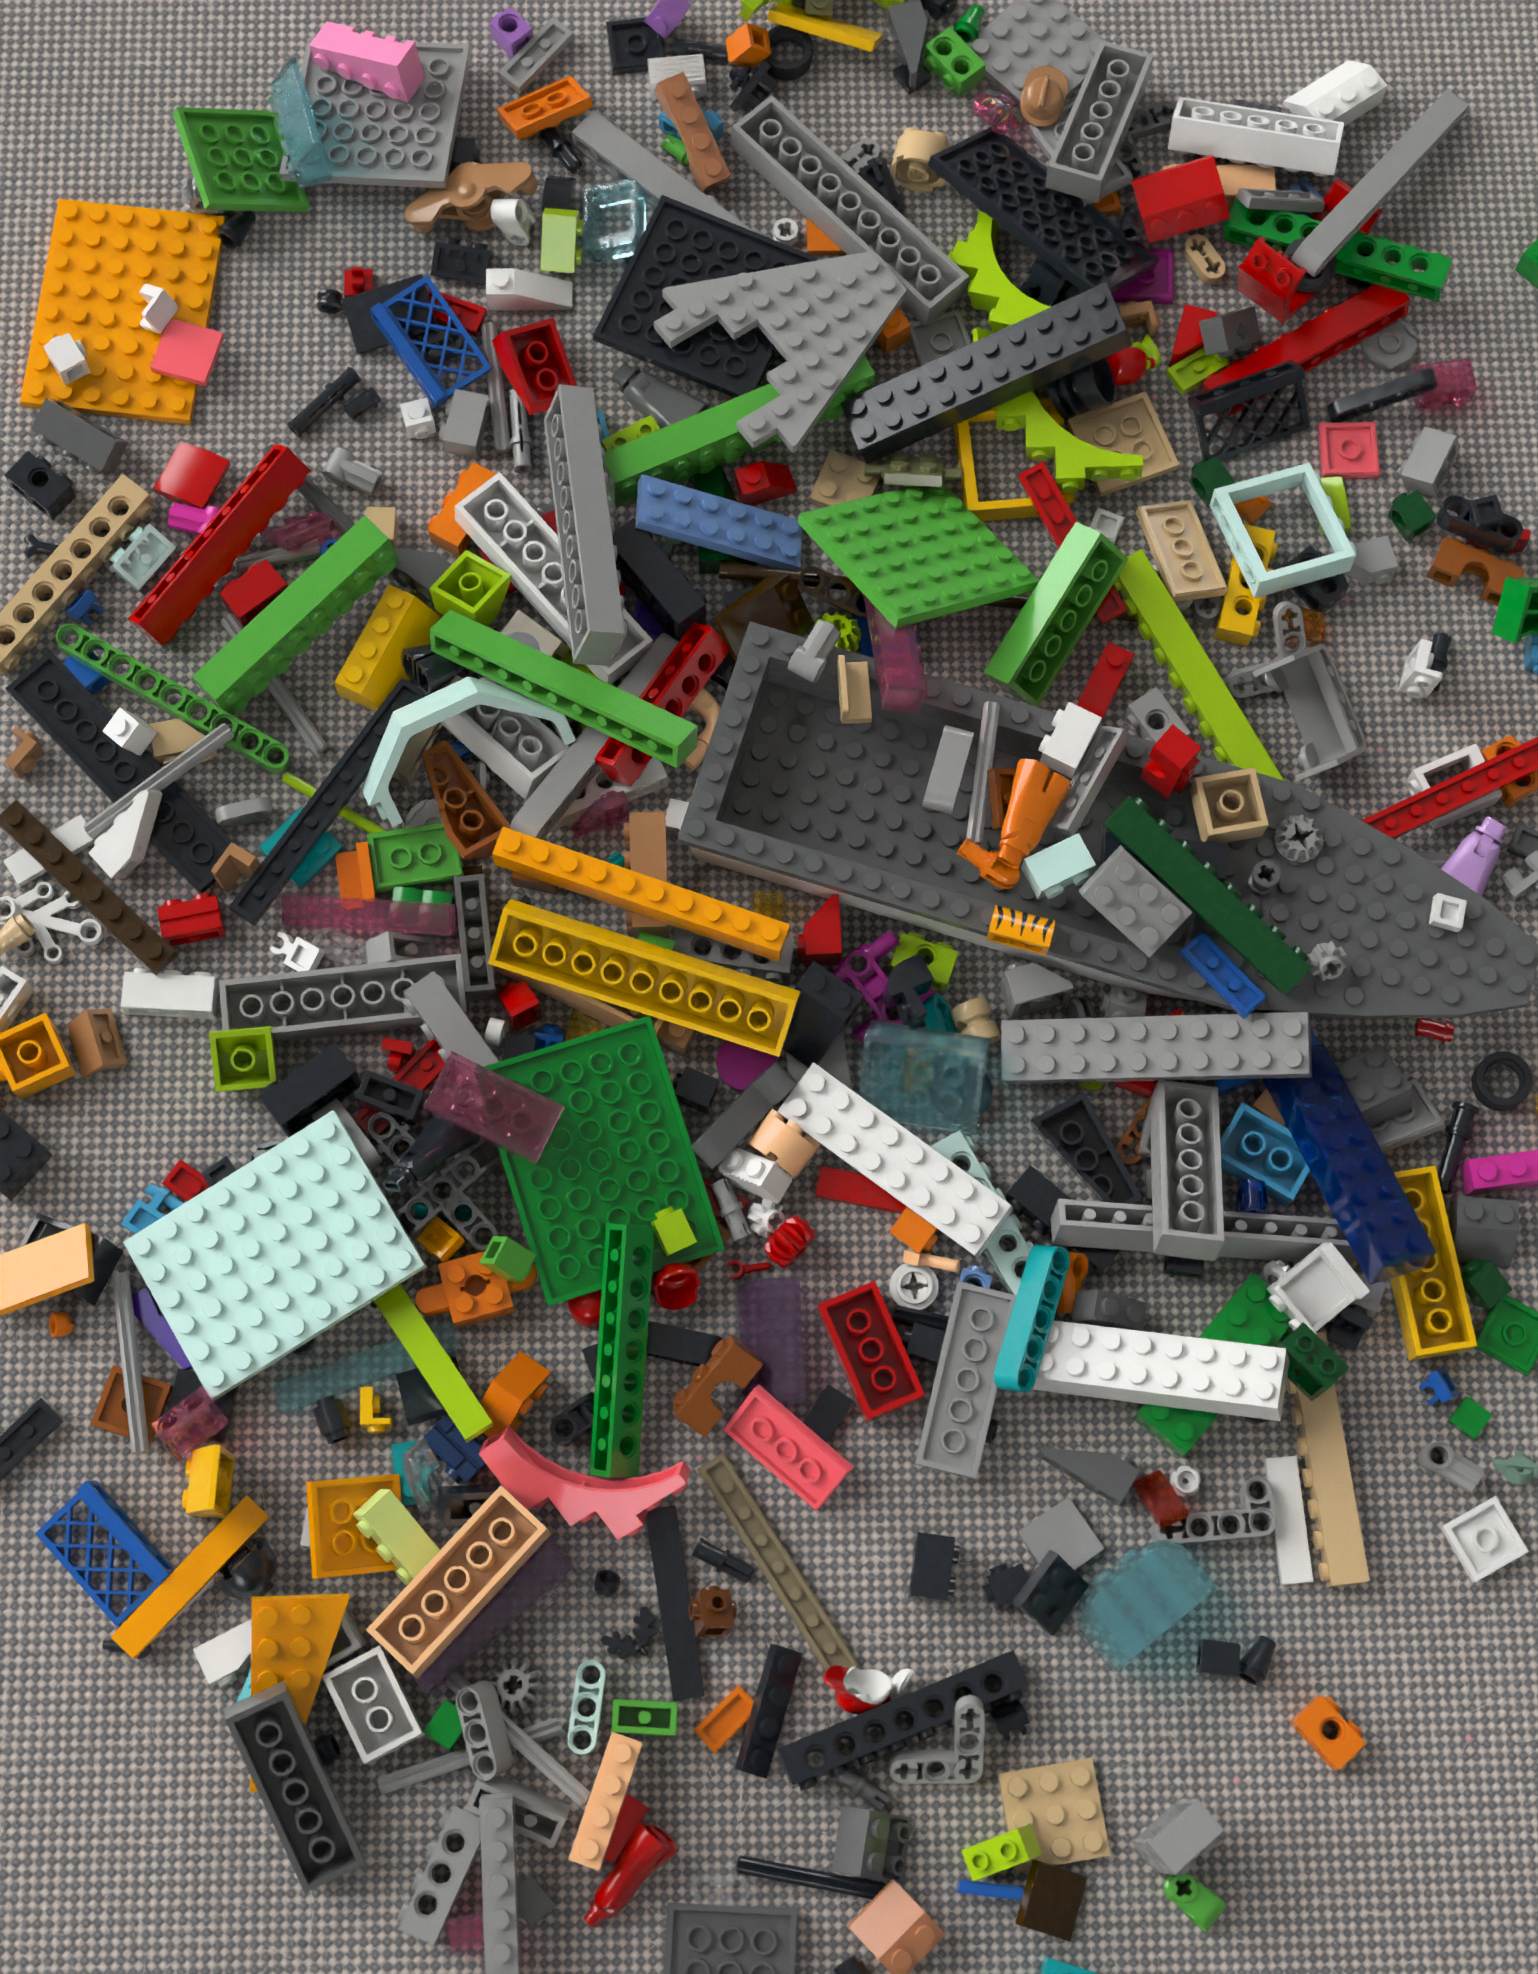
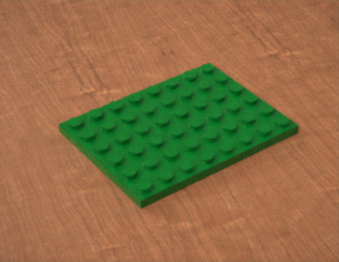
M651 1016L474 1069L530 1251L536 1255L533 1262L547 1307L602 1289L606 1223L652 1226L651 1222L657 1219L655 1213L670 1206L673 1207L674 1211L682 1208L697 1242L669 1256H665L654 1231L652 1273L660 1271L663 1266L675 1262L685 1263L725 1250L694 1151L690 1148L691 1141Z

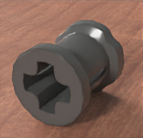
M1268 860L1257 863L1247 882L1249 889L1261 896L1269 894L1280 879L1279 867Z

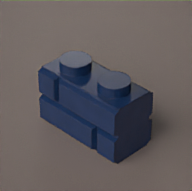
M449 1415L443 1416L422 1438L427 1444L423 1450L435 1462L441 1458L449 1466L445 1472L457 1484L463 1480L469 1485L487 1467L479 1455L482 1444L476 1438L467 1443Z

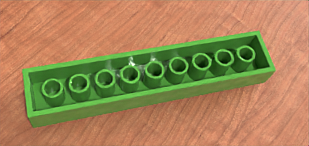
M865 355L814 427L826 419L834 420L840 417L844 412L841 402L873 388L875 373ZM767 384L606 451L603 463L604 472L608 474L606 492L610 496L614 508L630 506L637 501L638 480L642 474L679 485L695 474L708 473L721 463H732L745 453L750 451L758 452L771 442L776 440L782 441L778 435H775L757 447L752 448L736 428L737 421L779 397V393L771 384Z

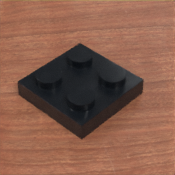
M1049 1550L1013 1601L1045 1632L1054 1636L1090 1585L1059 1554Z

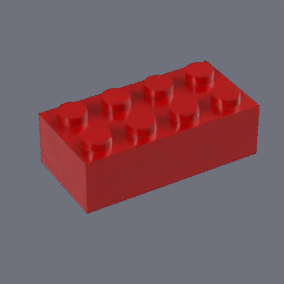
M875 1281L818 1304V1315L866 1424L923 1400L925 1396L923 1388Z

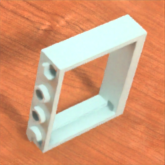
M1310 463L1214 489L1210 502L1211 510L1254 598L1351 570L1356 557L1355 546L1352 542H1349L1345 534L1344 524L1340 518H1337L1333 510L1332 500L1325 494L1320 476L1317 472H1314ZM1301 485L1335 553L1266 572L1234 504Z

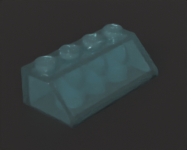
M290 58L271 82L270 87L273 96L268 97L273 114L278 113L279 118L274 119L279 136L284 134L285 139L280 140L284 156H290L291 161L286 162L291 179L297 178L299 187L302 189L333 179L297 58Z

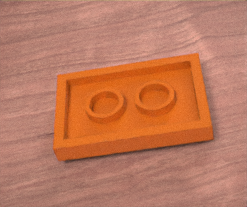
M570 75L498 107L496 110L500 120L518 140L530 138L536 132L547 127H555L569 117L579 116L585 110L592 108L593 104L591 97Z

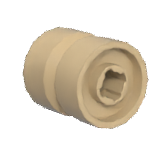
M985 997L966 1001L950 1011L956 1028L962 1029L959 1036L966 1051L984 1048L1001 1038L996 1021L989 1018L992 1011Z

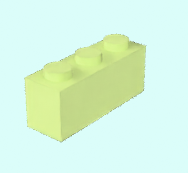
M380 1488L353 1513L354 1517L359 1521L356 1524L359 1531L368 1539L370 1537L373 1538L378 1544L376 1551L385 1561L393 1562L398 1568L395 1572L405 1585H408L440 1551L389 1489Z

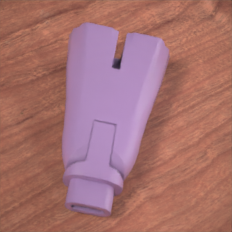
M1486 817L1481 826H1476L1474 831L1463 839L1441 869L1483 896L1486 885L1499 858L1500 845L1504 842L1501 838L1507 827L1490 817Z

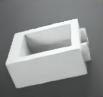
M1476 744L1414 769L1407 778V788L1411 796L1430 788L1425 778L1428 775L1459 762L1462 763L1465 771L1485 762ZM1499 789L1429 824L1433 830L1496 804L1503 794Z

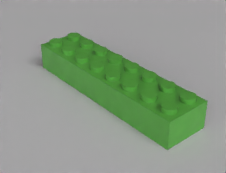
M364 515L192 676L203 692L219 708L229 714L236 715L241 713L246 708L247 702L255 694L262 693L274 676L285 672L290 666V662L298 654L305 653L319 634L326 633L332 627L333 621L341 614L349 612L354 606V602L362 594L369 593L383 574H389L396 567L399 558L389 538Z

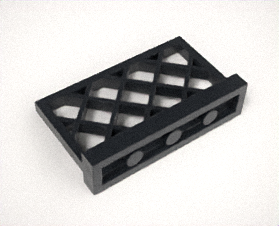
M1290 360L1188 397L1189 408L1194 412L1202 458L1208 461L1217 456L1221 461L1310 428L1302 379H1305L1304 368ZM1294 384L1295 392L1290 401L1288 402L1280 398L1285 387ZM1267 394L1271 396V399L1265 409L1261 411L1255 408L1254 405L1258 398ZM1277 401L1287 405L1279 419L1269 415ZM1242 404L1246 407L1237 421L1228 416L1234 405ZM1292 409H1295L1299 412L1300 422L1289 426L1285 424V421ZM1251 410L1261 414L1253 429L1243 424ZM1215 413L1219 415V418L1212 430H1209L1204 425L1203 417ZM1267 418L1274 421L1276 424L1271 433L1266 435L1258 433ZM1225 419L1235 424L1227 439L1217 434ZM1241 428L1249 431L1250 434L1244 443L1237 445L1233 442ZM1216 437L1224 441L1219 452L1210 455L1209 446Z

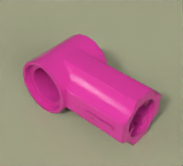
M174 503L168 514V527L198 536L221 508L207 506L205 509Z

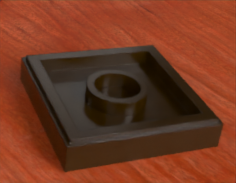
M1033 1859L1015 1924L1070 1942L1088 1877Z

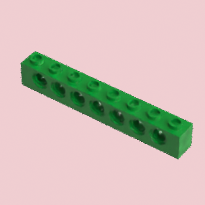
M1236 197L1229 213L1230 219H1227L1224 225V240L1252 248L1255 241L1262 236L1266 239V244L1277 252L1281 250L1283 252L1282 255H1284L1292 241L1299 238H1307L1321 221L1311 219L1304 214L1296 215L1284 210L1248 209ZM1254 223H1261L1262 225H1258V226H1257V225H1253V224H1254ZM1286 230V231H1289V232H1288V233H1281V232H1279V231ZM1358 230L1336 254L1337 267L1335 273L1439 302L1450 275L1452 259L1440 253L1432 254L1419 250L1412 245L1404 246L1384 237L1376 238L1366 235ZM1365 253V254H1369L1370 256L1364 257V256H1361L1360 254ZM1394 261L1397 264H1388L1387 262ZM1421 269L1424 272H1416L1414 270Z
M606 1223L590 1475L607 1478L638 1477L655 1226Z

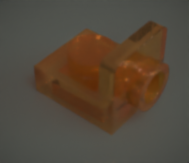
M1298 606L1303 615L1306 641L1318 644L1325 640L1324 613ZM1287 610L1286 614L1281 618L1288 622V629H1296L1289 624V616L1294 613L1290 610ZM1290 636L1285 640V642L1294 637L1297 638V636Z

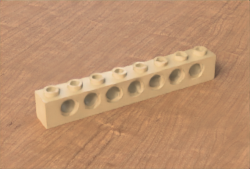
M124 474L117 479L0 612L1 675L4 676L8 670L11 671L16 668L22 654L37 644L40 634L46 627H51L57 621L58 613L65 605L69 606L74 602L80 588L94 579L96 570L103 562L107 563L115 553L116 547L122 541L128 540L140 520H145L150 515L154 505L150 494ZM120 509H128V512L122 516L115 515ZM109 530L106 536H97L100 531ZM84 551L91 552L86 558H78L79 554ZM63 573H72L70 578L66 580L59 579ZM53 594L50 600L40 601L43 595ZM25 616H34L33 620L29 623L21 622ZM7 637H15L11 644H2Z

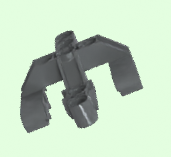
M450 1090L428 1111L433 1115L437 1111L467 1113L479 1127L480 1141L465 1149V1152L445 1170L439 1167L427 1179L418 1182L416 1186L421 1191L397 1212L395 1211L412 1241L442 1213L476 1251L483 1252L488 1245L478 1244L475 1240V1235L480 1230H488L493 1236H498L497 1230L465 1195V1192L485 1174L488 1175L502 1160L494 1135L466 1104ZM376 1113L369 1120V1134L377 1144L374 1147L380 1155L384 1153L393 1164L399 1158L394 1154L395 1147L401 1143L408 1144L411 1147L416 1141L408 1133L411 1128L404 1121L399 1125L388 1113ZM379 1121H387L390 1123L391 1129L385 1135H378L374 1132L375 1124ZM463 1164H469L475 1169L474 1175L469 1179H463L457 1174L458 1168ZM445 1184L451 1188V1195L447 1199H438L434 1195V1190L437 1186ZM416 1205H423L428 1209V1215L423 1220H415L410 1214L412 1208ZM460 1207L470 1209L472 1212L471 1219L467 1222H459L454 1217L456 1210Z

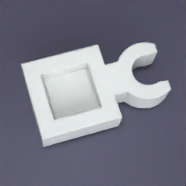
M278 932L277 936L283 939L284 945L280 949L271 946L270 950L272 953L286 956L283 963L298 972L317 969L325 953L324 950L303 938L296 937L294 941L293 937L289 934Z

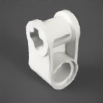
M494 199L490 208L493 223L499 227L509 242L520 246H527L530 243L529 232L531 225L535 224L536 215L529 209L523 199Z

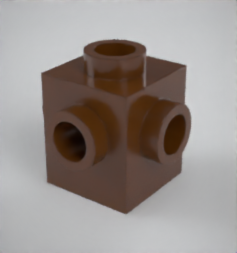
M706 1586L699 1590L694 1599L690 1601L689 1617L690 1620H694L696 1637H727L734 1627L737 1607L735 1600H731L730 1589Z

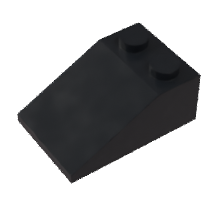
M813 961L794 988L801 992L783 1050L808 1068L813 1062L819 1065L866 999L861 993L815 961Z
M37 1213L19 1248L75 1226ZM91 1233L94 1281L63 1294L95 1306L124 1251L106 1238Z

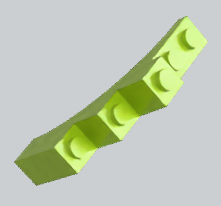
M979 210L977 223L974 230L969 232L967 242L958 240L953 251L949 252L948 257L969 275L967 294L970 296L973 309L990 312L988 322L993 333L1051 306L1044 305L1026 296L1008 280L1000 269L996 258L997 234L1000 226L989 215Z
M1033 390L996 406V429L1016 431L1019 428H1025L1026 460L1045 462L1049 459H1054L1055 483L1060 491L1075 493L1079 490H1084L1085 479L1102 482L1107 479L1120 478L1122 481H1132L1136 478H1142L1143 455L1121 454L1100 449L1076 438L1059 426L1044 410Z

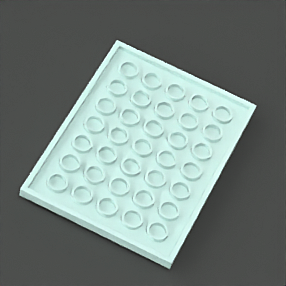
M334 1110L123 1242L208 1396L213 1401L427 1267Z

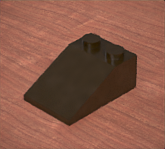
M791 573L766 577L714 617L735 664L750 621L801 636L814 625L813 619Z

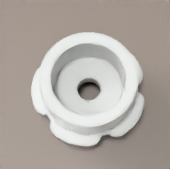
M1180 1466L1176 1472L1171 1474L1170 1484L1173 1485V1491L1177 1495L1182 1497L1186 1495L1193 1496L1198 1492L1201 1478L1196 1470L1191 1469L1189 1466ZM1183 1479H1187L1188 1484H1183Z

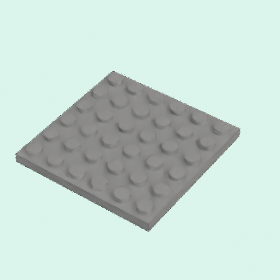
M308 38L279 172L281 180L446 188L471 57L470 44L415 42L425 80L407 103L400 99H392L376 89H368L362 83L352 79L347 80L331 70L319 68L313 60L309 47L314 38Z

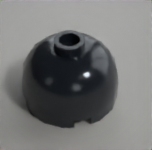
M261 1536L252 1540L256 1544L252 1549L249 1550L245 1545L220 1570L223 1577L215 1576L213 1579L220 1589L232 1598L238 1600L250 1599L256 1594L262 1597L274 1586L271 1580L277 1572L276 1556Z

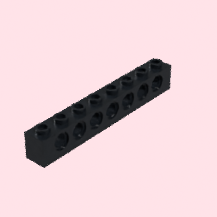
M1012 1650L780 1747L777 1753L791 1788L799 1787L801 1791H804L819 1784L817 1779L827 1774L832 1779L848 1772L847 1766L859 1762L860 1766L877 1760L876 1754L888 1749L890 1754L907 1747L906 1741L915 1737H918L919 1741L928 1739L937 1734L936 1728L946 1724L948 1729L954 1728L956 1705L954 1694L959 1690H965L970 1695L978 1697L983 1702L984 1713L987 1714L995 1710L994 1704L1005 1700L1007 1704L1022 1699L1024 1697L1023 1692L1027 1690L1029 1684L1015 1652ZM987 1678L996 1679L1000 1683V1691L997 1693L988 1692L984 1687V1680ZM931 1702L939 1704L942 1708V1715L937 1718L928 1716L925 1706ZM968 1709L966 1716L972 1714L974 1709ZM899 1715H908L913 1720V1727L909 1730L900 1729L896 1725V1718ZM871 1727H878L883 1731L884 1739L878 1743L871 1742L866 1736V1731ZM840 1740H850L854 1744V1752L850 1755L839 1753L836 1745ZM811 1752H820L824 1756L825 1763L821 1767L815 1768L808 1764L807 1756Z

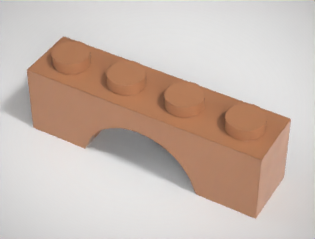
M684 71L658 82L654 92L665 116L673 122L683 141L689 160V168L699 190L705 193L725 184L731 177V174Z

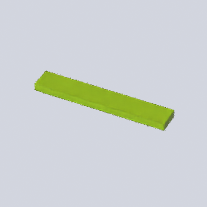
M397 1285L375 1299L374 1303L465 1441L468 1443L494 1426L402 1285Z

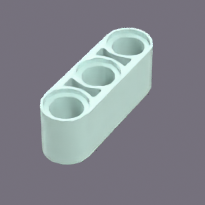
M595 1660L583 1662L578 1667L568 1731V1745L574 1753L579 1755L592 1753L598 1742L606 1671ZM589 1666L597 1667L600 1670V1679L595 1684H587L583 1680V1672ZM584 1699H592L596 1704L594 1714L589 1717L581 1716L578 1711L579 1703ZM580 1731L588 1732L592 1740L590 1746L584 1750L577 1749L574 1745V1737Z

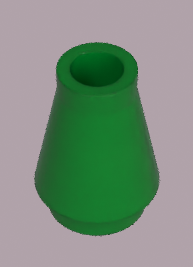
M978 4L970 5L966 13L953 26V30L966 44L969 41L973 43L975 38L979 37L985 11Z

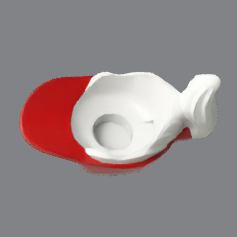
M834 1665L827 1669L823 1679L825 1684L836 1690L835 1697L838 1706L846 1712L859 1715L902 1697L914 1671L912 1669H903L896 1673L893 1678H890L885 1673L876 1669L861 1670L856 1667L845 1668L840 1665Z

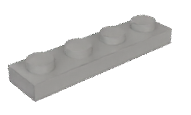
M1101 727L1071 780L1072 787L1047 826L1052 833L1069 836L1076 834L1130 737V734L1124 728Z

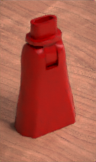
M639 1822L619 1861L596 1890L595 1899L590 1901L591 1909L583 1918L587 1924L592 1927H599L604 1919L614 1917L629 1903L642 1883L680 1850L667 1833L656 1825Z

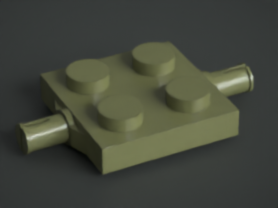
M894 452L886 456L885 463L882 465L865 464L864 476H881L884 479V484L942 487V482L945 479L962 481L963 468H945L943 466V457H937V455L932 453L909 456L905 452Z

